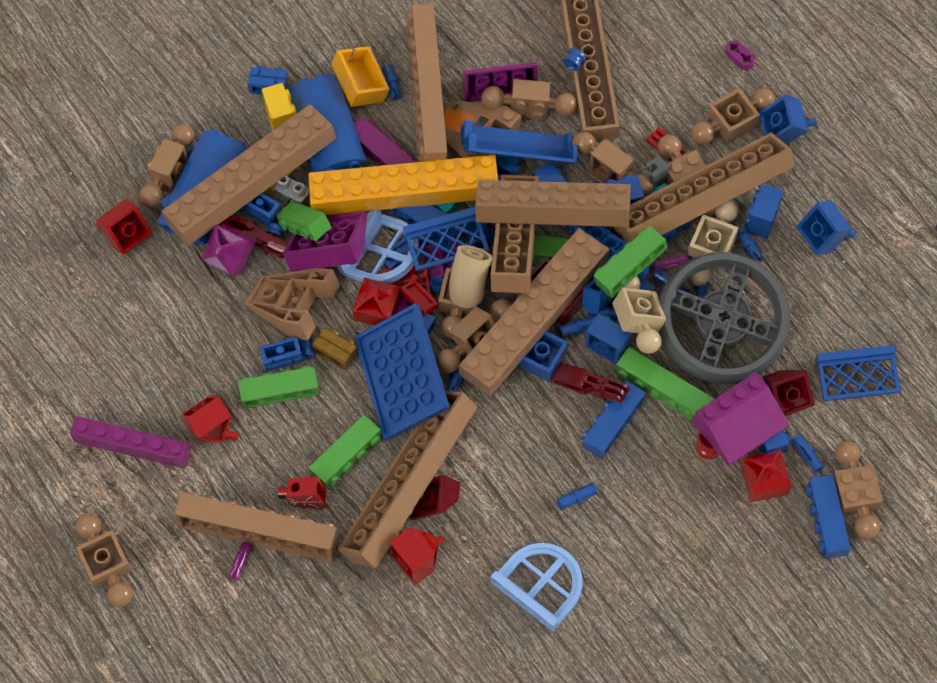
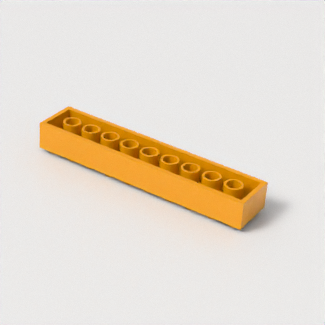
M487 155L309 173L310 205L312 209L323 212L325 215L394 209L398 207L476 201L478 180H498L496 156Z

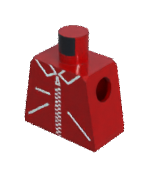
M318 477L290 478L287 487L278 488V498L288 499L293 507L325 509L327 490Z

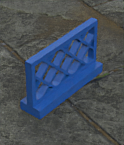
M476 207L403 226V235L407 241L416 272L454 262L456 253L452 251L456 243L467 245L459 241L462 233L472 237L468 246H471L473 240L477 239L482 242L483 248L481 249L489 252L481 224L476 222ZM476 223L477 230L474 234L465 230L467 224ZM455 228L460 231L456 239L447 235L449 229ZM437 233L442 236L438 244L429 240L431 234ZM419 238L423 240L421 248L413 246L411 239ZM444 238L454 242L450 250L441 246ZM426 242L436 247L432 255L422 251ZM438 248L448 253L445 259L440 260L434 257ZM420 254L430 258L427 264L419 266L417 258Z
M895 345L819 353L815 358L816 366H818L823 401L900 393L901 389L894 355L896 353ZM890 360L891 369L888 372L879 366L881 361ZM868 362L874 366L870 374L859 368L862 363ZM849 364L855 369L850 377L840 370L844 365ZM823 367H831L836 371L831 379L824 374ZM875 369H878L885 375L881 382L871 377ZM856 371L866 377L861 385L852 379ZM837 373L847 379L842 387L833 381ZM888 377L894 381L895 388L888 389L882 383ZM868 379L877 385L874 391H868L863 387ZM849 381L858 387L855 393H849L844 389ZM830 383L839 389L836 395L827 396L826 388Z

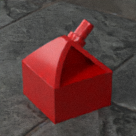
M126 198L96 220V227L102 229L112 247L122 255L152 234L137 206Z
M364 277L353 308L354 320L377 325L393 316L400 301V286Z
M209 395L179 416L190 434L204 441L221 442L227 439H238L237 432H231L227 429L232 416L218 396Z
M781 450L742 458L740 468L751 503L789 495L792 486Z
M407 528L390 541L391 556L416 585L435 571L438 547L445 542V539L442 536L436 537L425 531Z

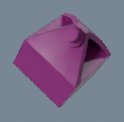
M215 225L201 259L233 276L241 275L256 241L226 225Z

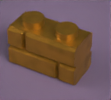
M324 328L312 345L314 353L344 370H347L358 354L356 343L349 338L345 340L340 337V334L334 329L328 330Z

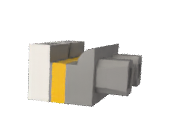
M284 176L277 181L272 188L276 191L273 195L274 199L285 205H288L291 201L306 207L310 205L309 187L288 176Z

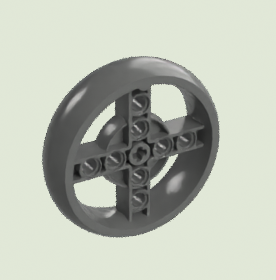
M711 252L697 256L677 268L667 279L658 299L666 317L665 323L658 332L661 337L662 346L679 368L699 380L714 384H735L745 380L755 372L760 375L777 360L787 342L790 329V309L785 292L778 280L767 268L744 255L731 252ZM715 268L730 269L723 290L710 292L703 298L679 290L680 286L688 278L698 272ZM747 277L755 281L768 296L774 311L775 325L751 316L750 307L741 296ZM731 280H737L740 286H734ZM725 297H731L734 303L728 304L725 301ZM682 302H690L691 308L684 307ZM702 307L707 308L709 314H703L700 309ZM671 310L695 319L696 328L705 339L698 360L692 357L679 343L672 326ZM721 315L726 316V317H725V321H721V320H720V319H721V317H720ZM737 321L744 322L746 327H738ZM755 328H761L764 334L758 335ZM719 332L721 339L714 338L712 333ZM743 338L768 346L756 360L747 365L736 368L716 367L723 346L736 344ZM706 350H713L715 352V356H708Z

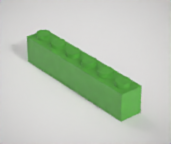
M628 347L616 364L615 372L620 378L631 381L634 386L649 392L654 399L662 400L669 408L680 411L689 420L693 419L697 410L714 400L711 396Z

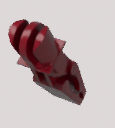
M229 216L218 224L226 225L255 240L254 246L265 249L266 255L269 252L284 258L283 252L289 242L276 236L274 231L270 235L254 226L253 222L234 216Z
M561 362L551 377L553 383L582 395L591 394L594 397L603 399L604 402L610 400L622 404L627 396L626 393L630 391L629 386L612 381L610 376L607 378L603 376L598 377L588 369Z

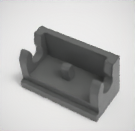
M656 154L654 159L646 165V169L652 166L651 176L649 177L652 179L653 188L661 186L663 183L667 184L670 168Z

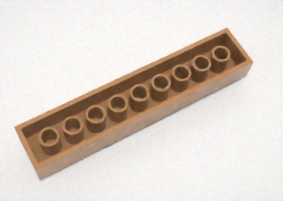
M559 0L567 52L571 48H577L586 56L585 61L580 63L581 66L578 71L571 70L574 94L578 102L577 112L580 131L591 133L595 140L619 138L620 125L598 0Z
M412 4L411 11H408V22L410 23L406 24V32L409 34V62L412 63V66H410V77H413L411 91L414 92L412 98L413 106H415L414 121L417 122V125H415V136H418L416 151H419L417 162L445 160L447 157V144L434 4Z
M311 104L163 209L161 212L166 224L187 246L191 245L213 229L215 225L220 224L336 139L333 125Z
M769 133L630 205L629 227H614L615 232L628 243L632 242L641 230L649 226L660 235L672 231L795 167L792 150L773 133Z
M578 228L531 282L530 293H522L459 365V375L490 397L589 283L597 269L608 261L609 248Z
M445 390L450 408L415 427L337 549L350 562L376 568L381 563L383 556L388 548H390V541L403 528V524L413 512L415 505L423 496L425 489L433 480L435 473L443 464L447 454L452 450L454 443L459 435L462 434L464 427L472 418L477 408L464 392Z

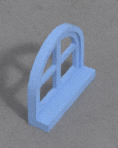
M380 210L369 211L364 251L359 262L367 250L380 254L382 257L372 273L356 269L359 264L358 262L353 265L337 266L340 274L360 282L365 277L388 284L405 276L414 266L410 251L406 256L392 251V249L403 234V226L409 224L384 215ZM382 226L398 230L387 249L371 244ZM411 239L412 245L420 249L419 239ZM387 257L402 262L401 265L390 272L377 274Z
M536 543L525 546L514 553L498 572L495 571L491 575V583L552 632L572 611L581 596L583 582L578 563L570 553L553 544ZM541 554L557 558L545 574L526 559ZM521 562L541 577L528 594L508 579V576ZM563 564L566 565L572 577L570 594L551 580L552 576ZM546 583L567 598L554 615L533 599Z

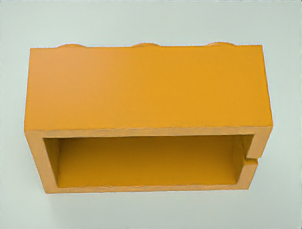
M370 46L355 48L354 51L352 49L337 50L331 65L350 106L383 103L389 92V87Z

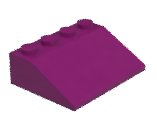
M537 62L463 71L462 87L465 102L482 101V93L489 86H497L504 93L511 94L514 79L537 81Z
M367 211L328 216L327 219L332 228L316 241L293 234L283 252L290 271L337 267L339 265L358 263L364 251Z
M756 372L697 410L692 420L694 426L728 466H731L789 427V423L771 390Z

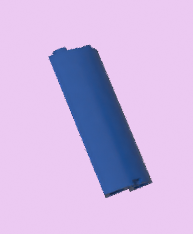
M319 74L314 79L308 80L305 78L290 87L288 90L296 114L311 104L334 128L336 139L310 158L314 171L360 168L366 161L337 76L335 74Z
M465 120L461 124V143L465 145L463 148L465 152L566 164H576L579 161L577 146H572V133L560 136L472 125L473 121Z
M212 129V131L203 130L165 208L247 150L246 144L240 140H234L223 135L215 129ZM161 214L157 224L166 232L176 234L166 224L163 214ZM213 229L192 244L206 245Z

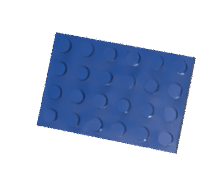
M418 304L409 306L354 337L383 440L388 441L450 408Z

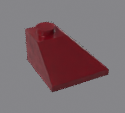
M779 370L763 376V380L771 390L784 416L815 406L806 370Z
M445 475L434 477L425 489L423 496L415 505L412 519L417 520L441 514L458 502L461 482Z

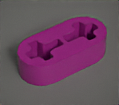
M732 40L727 43L725 50L727 57L742 70L752 69L755 61L754 55L738 41Z

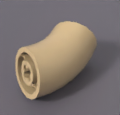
M458 246L449 281L450 299L457 306L472 308L480 304L484 299L487 276L492 261V256L488 252L474 246Z

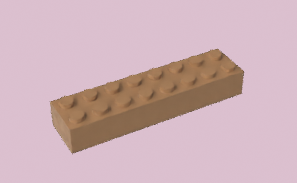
M501 175V181L539 182V176ZM496 223L491 266V292L530 293L536 224Z
M478 180L475 205L476 222L629 227L631 184Z
M181 492L175 511L179 527L332 563L339 542L337 528L331 523H315L314 520L309 518H303L302 520L295 518L291 514H276L275 511L270 509L263 511L258 510L252 505L241 506L230 500L223 502L212 496H207V498L201 497L194 492Z

